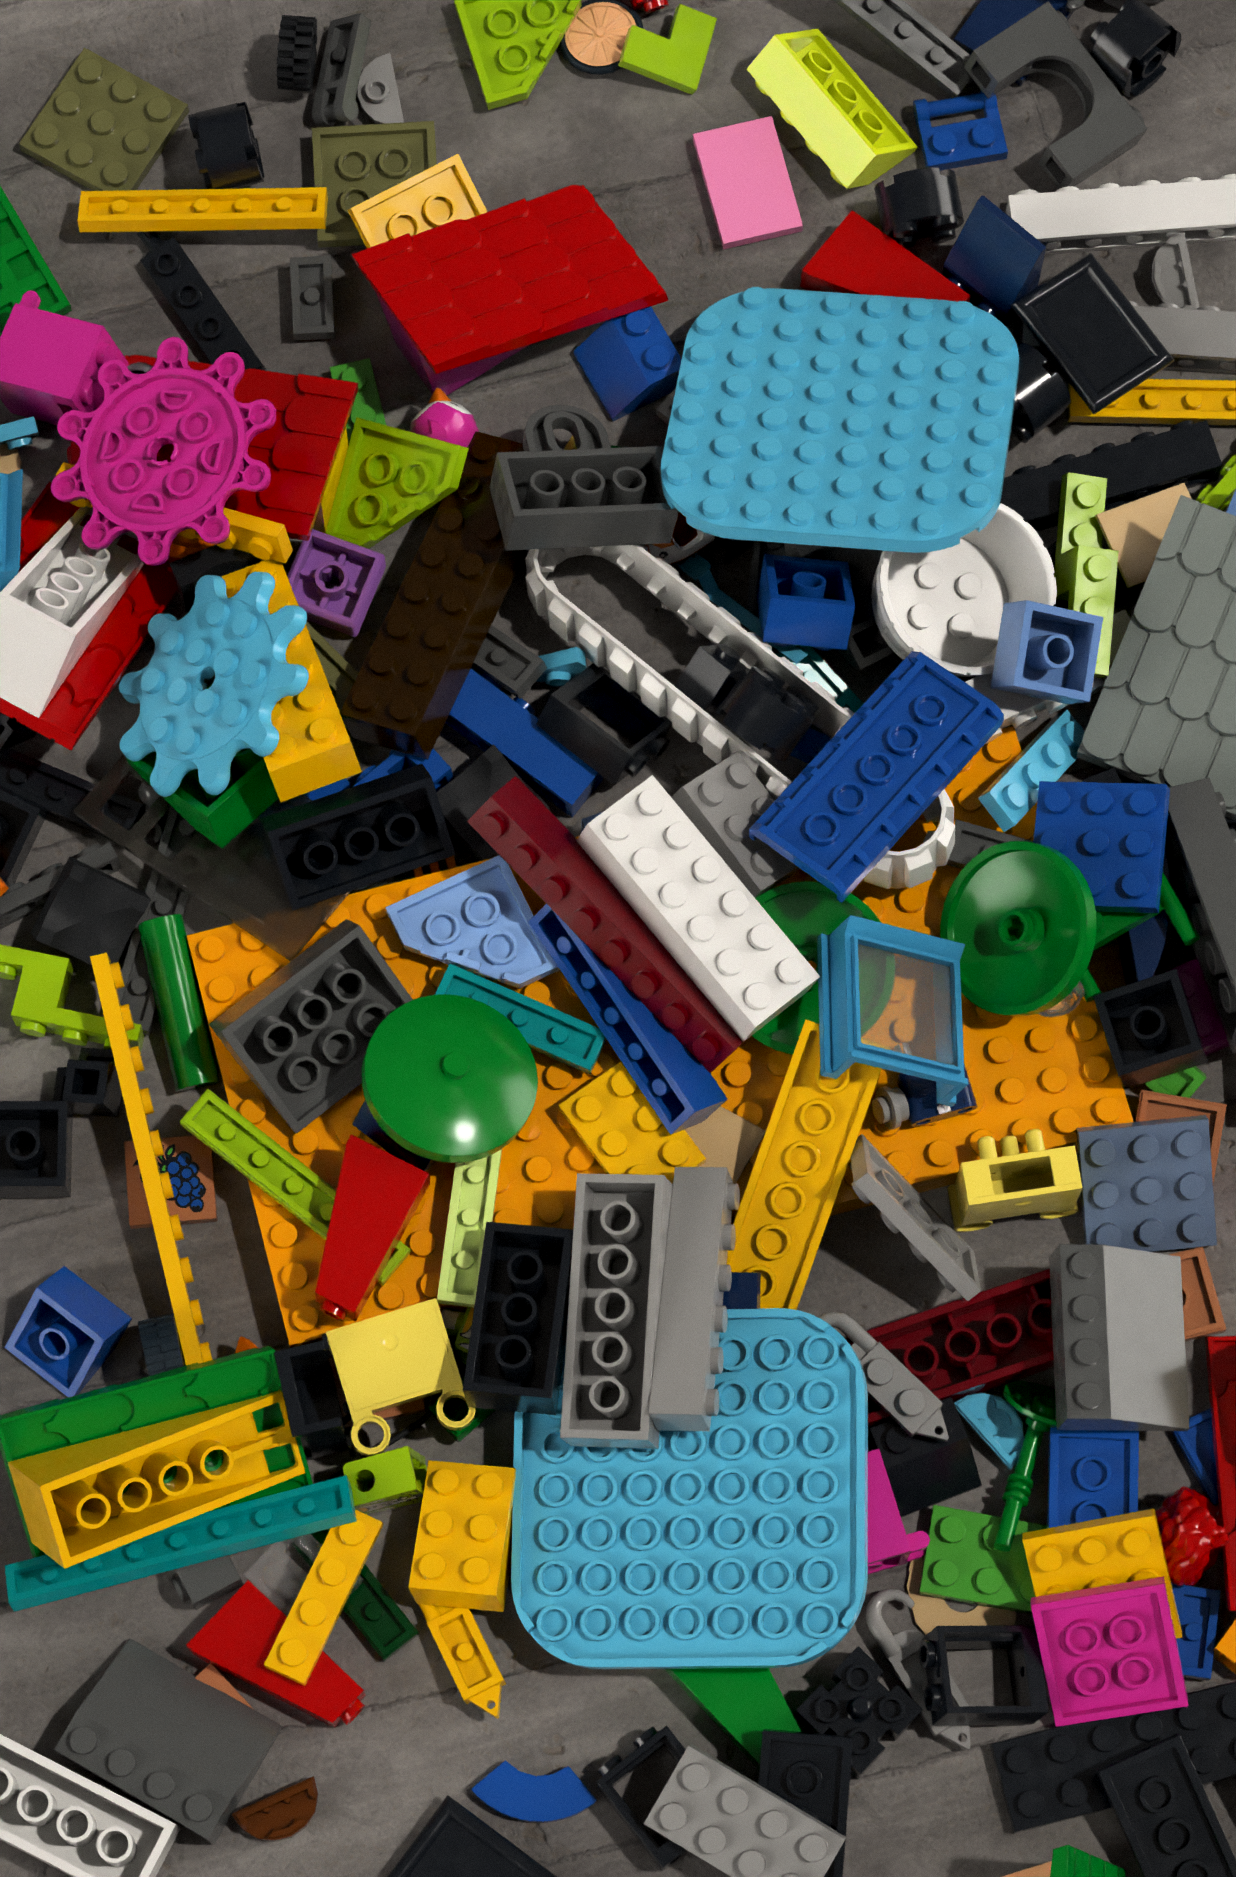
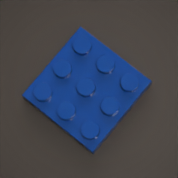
M1039 781L1033 843L1046 845L1058 850L1078 867L1090 887L1096 911L1159 913L1170 788L1167 784Z

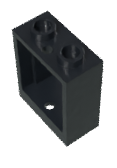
M592 663L551 694L536 725L609 782L616 785L628 775L632 778L635 777L643 769L649 758L656 760L662 755L670 743L666 736L672 727V722L667 717H659L641 702L639 694L635 691L628 692L611 678L610 672L604 667H598ZM588 705L637 744L630 749L626 748L582 714L580 710Z
M1035 1625L936 1626L922 1639L919 1648V1659L921 1666L926 1668L928 1684L924 1692V1702L926 1709L931 1711L932 1726L1030 1725L1049 1712L1043 1664ZM946 1649H1007L1014 1706L953 1707Z
M667 1725L659 1732L654 1726L644 1732L633 1742L637 1749L624 1760L618 1754L606 1762L598 1770L602 1777L596 1781V1787L662 1872L688 1852V1850L671 1840L659 1846L617 1793L614 1786L663 1747L667 1749L677 1763L680 1761L686 1749Z

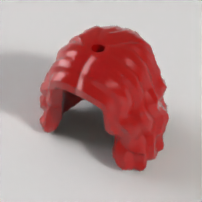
M1183 1486L1175 1491L1173 1496L1166 1498L1162 1506L1155 1510L1172 1584L1179 1587L1194 1586L1203 1573L1217 1562L1220 1549L1229 1541L1228 1533L1220 1526L1219 1506L1212 1505L1209 1498L1204 1497L1196 1490Z

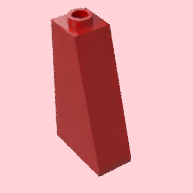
M853 210L805 265L801 273L800 287L808 291L925 298L956 302L970 301V294Z
M352 1134L346 1143L315 1290L316 1300L322 1304L320 1310L331 1318L342 1322L345 1317L355 1322L357 1321L430 1185L429 1173Z
M249 1580L186 1644L189 1651L195 1657L209 1664L212 1663L213 1666L334 1728L341 1721L346 1725L350 1724L365 1707L361 1702L366 1696L364 1690L323 1651L306 1686L265 1668L264 1663L287 1616Z

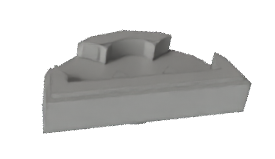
M390 53L376 57L363 69L358 84L357 97L363 115L375 124L404 123Z
M1183 232L1169 238L1156 251L1150 266V281L1157 298L1162 303L1175 304L1182 309L1199 308V302L1185 233Z

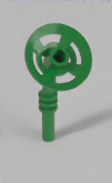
M1026 1381L1009 1382L1003 1391L1005 1399L1017 1411L1027 1417L1025 1422L1028 1425L1014 1473L1008 1475V1483L1002 1496L1005 1506L994 1547L1004 1552L1011 1550L1022 1507L1028 1505V1498L1031 1495L1030 1489H1032L1034 1483L1031 1475L1044 1433L1048 1432L1050 1427H1057L1055 1419V1389ZM1014 1397H1017L1019 1400L1018 1404L1015 1402Z

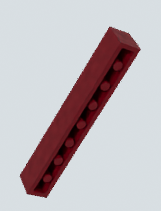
M516 776L494 793L467 821L710 1073L743 1043L580 846L573 834Z

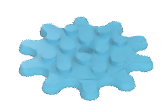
M252 572L248 575L238 593L231 598L227 597L226 582L222 577L217 575H204L201 577L195 587L194 604L189 613L182 619L178 620L171 614L162 613L156 614L151 618L148 624V632L155 642L154 654L145 668L137 672L127 673L119 683V691L127 702L132 704L140 703L139 717L136 723L122 736L119 744L120 749L125 757L133 762L143 759L151 752H156L157 759L150 776V784L154 791L162 797L172 795L179 787L183 777L194 769H198L199 783L206 793L210 795L222 793L230 781L231 762L239 751L244 748H250L258 756L266 757L276 749L279 742V732L271 721L272 710L281 698L298 695L305 689L308 683V670L302 665L289 664L286 661L288 644L304 629L307 622V613L302 607L286 605L270 615L268 604L275 588V579L268 572ZM215 675L212 686L207 689V683L204 682V679L210 680Z

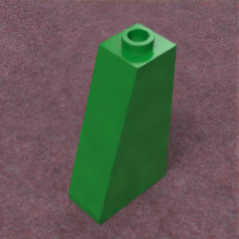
M769 1668L666 1669L667 1673L759 1770L763 1729L801 1732Z

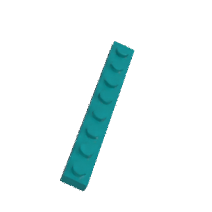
M347 1475L209 1511L65 1569L48 1555L5 1565L8 1603L15 1612L356 1522L350 1481Z

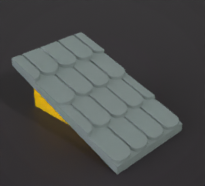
M1181 495L1109 670V676L1105 680L1099 699L1077 751V758L1107 770L1115 767L1118 774L1144 784H1167L1168 787L1210 778L1214 791L1220 792L1224 798L1226 805L1225 817L1233 820L1236 819V516Z

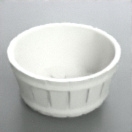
M1000 503L996 514L988 525L980 532L975 529L961 537L960 544L938 551L920 553L882 551L872 582V609L881 635L889 647L901 659L904 660L911 651L922 652L956 677H977L991 674L994 668L1004 603L1029 600L1051 606L1056 604L1057 586L1056 577L1053 575L1055 571L1052 559L1047 548H1044V542L1036 530L1028 522H1025L1021 515Z

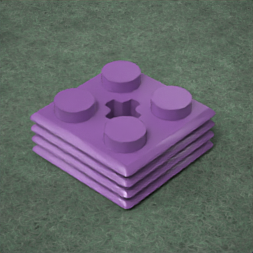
M312 529L309 541L302 540L287 576L299 607H302L307 613V620L356 637L386 568L385 556L376 551ZM333 576L339 578L340 586H334L333 589L326 588L324 581L330 582Z

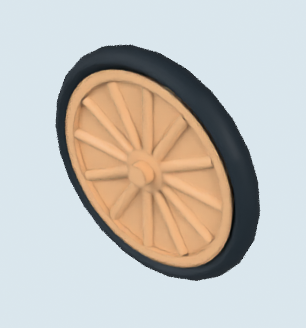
M588 0L582 3L581 8L559 44L564 58L573 67L582 72L599 75L613 73L623 68L618 66L628 29L632 25L643 29V23L635 10L623 1Z

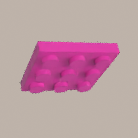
M1164 1576L1031 1598V1609L1056 1727L1188 1706L1186 1685Z

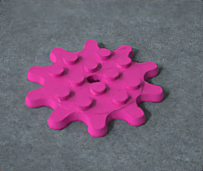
M179 337L167 338L158 348L155 365L144 374L132 373L121 360L111 359L106 361L98 371V380L105 393L100 407L92 412L71 410L60 417L57 425L58 433L62 438L75 442L79 446L80 457L75 466L56 475L51 484V492L56 499L63 502H73L79 499H89L91 501L93 514L84 526L81 535L84 544L88 548L103 550L111 545L121 534L133 532L138 537V556L140 560L146 565L159 566L168 560L173 539L184 530L195 529L200 537L210 544L225 542L230 534V524L223 512L228 498L233 493L241 490L261 492L268 488L271 482L270 469L264 462L251 458L248 455V447L255 436L274 426L276 422V409L269 400L265 399L255 400L250 403H241L235 399L234 391L245 372V364L239 354L226 352L220 355L208 369L202 371L194 370L188 365V346ZM167 444H173L174 451L170 456L171 461H157L159 449Z

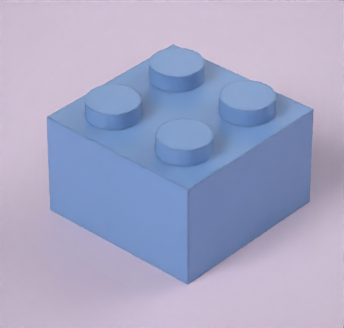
M1029 600L1004 603L990 688L1063 704L1090 702L1103 617Z

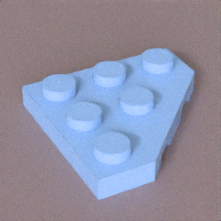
M500 855L385 907L386 913L404 950L448 965L451 963L469 972L519 989L559 971V967L528 921L534 915L508 863Z

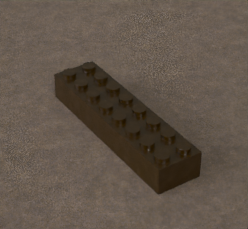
M475 431L468 446L469 449L458 489L442 500L340 711L342 720L352 738L427 760L527 551H506L489 488L497 453L523 452V445L519 442Z

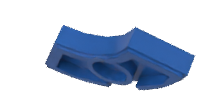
M505 1760L471 1789L483 1803L496 1812L512 1819L528 1822L548 1823L568 1819L587 1810L597 1802V1799L569 1766L554 1774L534 1776L518 1771Z

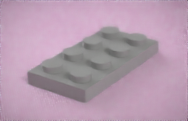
M861 1134L857 1138L850 1157L851 1163H849L853 1174L854 1182L851 1183L853 1190L864 1203L869 1204L872 1202L881 1211L880 1216L883 1222L893 1233L897 1234L900 1231L910 1241L908 1244L911 1251L922 1263L929 1261L938 1270V1278L950 1292L953 1293L957 1290L969 1301L981 1292L974 1250Z
M691 1743L686 1748L644 1822V1825L731 1877H824L847 1838Z

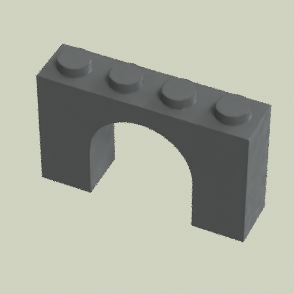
M1048 1L973 50L964 68L988 99L1019 78L1038 72L1059 76L1076 90L1083 105V123L1048 146L1038 162L1059 189L1067 186L1075 187L1136 146L1148 128L1144 124L1141 113L1127 103L1120 94L1116 83L1106 76L1092 58L1091 49L1085 43L1080 42L1071 31L1067 18L1060 11H1056Z

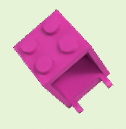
M30 290L24 293L19 304L15 303L0 336V399L10 413L24 417L34 416L35 420L58 425L60 417L68 411L92 412L100 407L105 393L98 380V371L106 361L118 359L126 366L129 363L104 326L40 310L38 307L41 299L35 291Z
M879 1448L868 1451V1575L922 1558L930 1542L929 1535L924 1531H917L906 1535Z

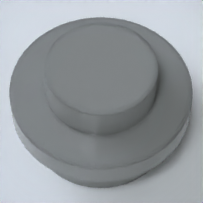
M883 1086L877 1089L876 1096L872 1100V1110L876 1120L880 1124L884 1123L890 1130L899 1128L903 1121L909 1119V1105L905 1094L898 1087L891 1089L888 1086Z

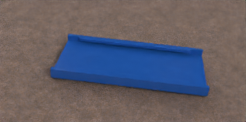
M911 651L750 827L749 838L754 841L758 838L837 894V900L842 903L1001 727L1004 721V714L996 703L922 652Z

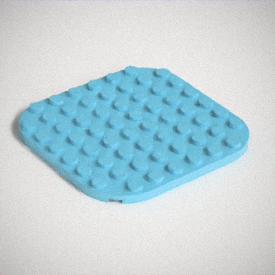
M751 287L744 292L723 298L703 311L696 318L687 333L661 459V483L664 497L670 508H676L686 517V523L693 528L713 536L728 539L911 553L938 551L960 544L961 537L975 529L978 532L984 529L992 520L1000 505L1019 374V352L1016 341L1008 328L1000 320L967 301L956 302L938 299L778 288L763 289L761 287Z
M727 1309V1330L725 1333L720 1332L718 1347L723 1349V1371L721 1374L715 1375L714 1389L719 1391V1412L717 1416H711L710 1432L660 1430L658 1449L570 1446L560 1438L565 1367L564 1353L556 1415L514 1411L513 1468H516L512 1507L511 1588L517 1614L527 1632L531 1634L539 1645L553 1656L569 1664L588 1669L781 1668L812 1661L830 1651L847 1635L861 1612L868 1579V1392L865 1374L857 1354L847 1340L830 1324L812 1314L794 1309Z

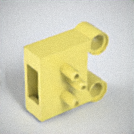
M1032 1129L1025 1133L1028 1153L1020 1154L1017 1137L1005 1136L1000 1140L1002 1156L998 1157L995 1139L992 1136L979 1138L977 1144L980 1160L961 1162L955 1184L947 1187L954 1230L957 1232L980 1230L993 1225L992 1220L1034 1213H1040V1218L1042 1219L1061 1218L1077 1213L1079 1211L1077 1200L1082 1191V1182L1075 1145L1045 1150L1042 1131Z
M436 1298L326 1331L353 1422L351 1430L352 1444L361 1455L369 1457L383 1453L390 1444V1427L383 1418L373 1413L442 1392L437 1401L436 1416L440 1424L446 1429L453 1431L462 1430L473 1421L476 1408L468 1407V1415L461 1421L449 1420L443 1413V1406L447 1400L460 1398L466 1402L463 1393V1383ZM367 1424L378 1425L384 1433L383 1441L380 1445L373 1448L363 1446L358 1440L360 1429Z

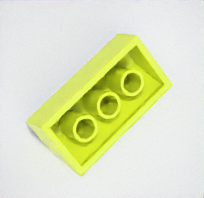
M819 29L774 35L747 68V71L755 79L757 88L773 100L780 109L782 118L799 131L805 139L807 148L824 161L829 167L833 179L840 185L845 186L846 189L869 185L914 153L918 148Z

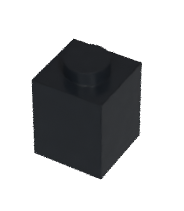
M727 645L699 646L675 684V687L707 713L716 712L747 667L739 661L740 655Z

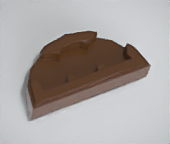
M310 1777L232 1815L242 1830L256 1839L276 1842L292 1838L307 1827L316 1812L318 1790L315 1777Z

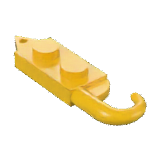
M418 1604L466 1704L471 1702L498 1719L500 1715L502 1686L506 1685V1682L471 1610ZM490 1703H495L493 1709L488 1708Z

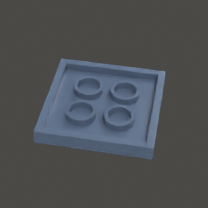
M1206 1115L1076 1128L1078 1162L1082 1182L1081 1203L1084 1244L1109 1245L1148 1252L1217 1245L1209 1119Z

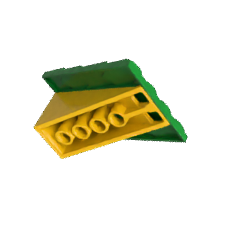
M271 1346L252 1348L204 1363H193L124 1384H113L65 1399H54L0 1415V1451L33 1558L48 1555L65 1569L206 1512L313 1484L300 1438L292 1437L274 1355L275 1349Z

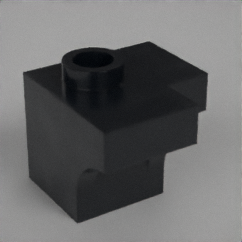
M81 1048L78 1060L68 1059L67 1067L57 1068L53 1101H68L73 1114L119 1116L122 1091L112 1049Z

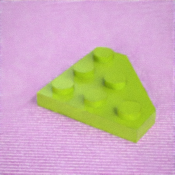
M454 0L488 110L528 99L581 8V0Z
M356 417L325 533L370 549L458 489L469 448Z

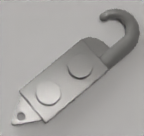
M830 1312L819 1317L832 1327L838 1328L854 1343L851 1347L861 1362L866 1378L868 1396L911 1438L917 1434L944 1442L948 1441L949 1436L941 1412L943 1403L880 1342L878 1343L853 1318L844 1313ZM940 1428L943 1433L938 1435L935 1433V1429Z
M889 1588L879 1591L870 1599L866 1607L865 1619L871 1634L883 1651L887 1662L907 1694L923 1709L920 1715L934 1737L940 1735L965 1750H969L970 1725L932 1726L931 1711L926 1709L924 1702V1692L928 1684L926 1668L921 1666L919 1659V1648L925 1635L917 1630H905L893 1635L882 1617L881 1611L887 1602L897 1600L908 1608H913L914 1601L907 1593L899 1589ZM949 1674L953 1707L969 1706ZM961 1734L965 1735L966 1741L960 1742L958 1736Z

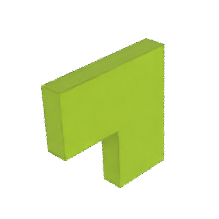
M679 4L675 9L667 38L632 25L628 29L618 66L693 95L698 88L717 18Z

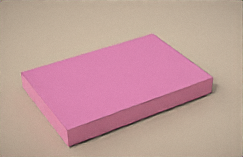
M772 116L693 134L694 147L723 250L803 231L802 220Z

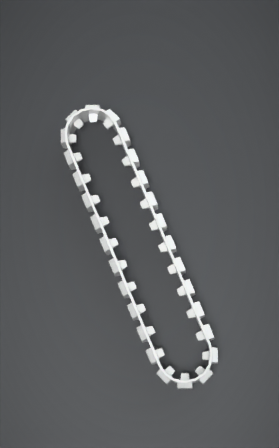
M645 544L531 549L526 556L528 597L537 615L548 618L549 626L567 642H575L580 649L585 651L586 657L596 666L607 668L610 671L611 678L628 692L635 691L639 694L641 702L659 717H667L672 722V728L689 742L696 741L703 747V753L716 764L738 751L774 800L782 794L792 781L559 593L554 581H547L545 579L550 572L554 571L556 565L567 558L581 555L602 557L616 564L715 645L724 644L734 649L740 655L739 661L748 669L755 666L763 670L767 667L786 681L783 688L792 695L796 696L797 693H801L812 700L819 707L814 714L816 720L813 724L831 739L855 714L848 707L842 708L835 702V697L817 682L811 683L803 677V671L787 658L778 657L773 653L772 646L767 642H763L762 638L753 631L747 632L743 629L740 621L726 609L712 604L709 596L696 585L682 580L679 577V572L665 560L651 555ZM945 789L922 813L927 822H933L937 827L936 831H927L923 844L917 848L900 852L888 851L867 874L864 882L885 889L912 888L931 880L936 868L947 864L955 844L954 806Z

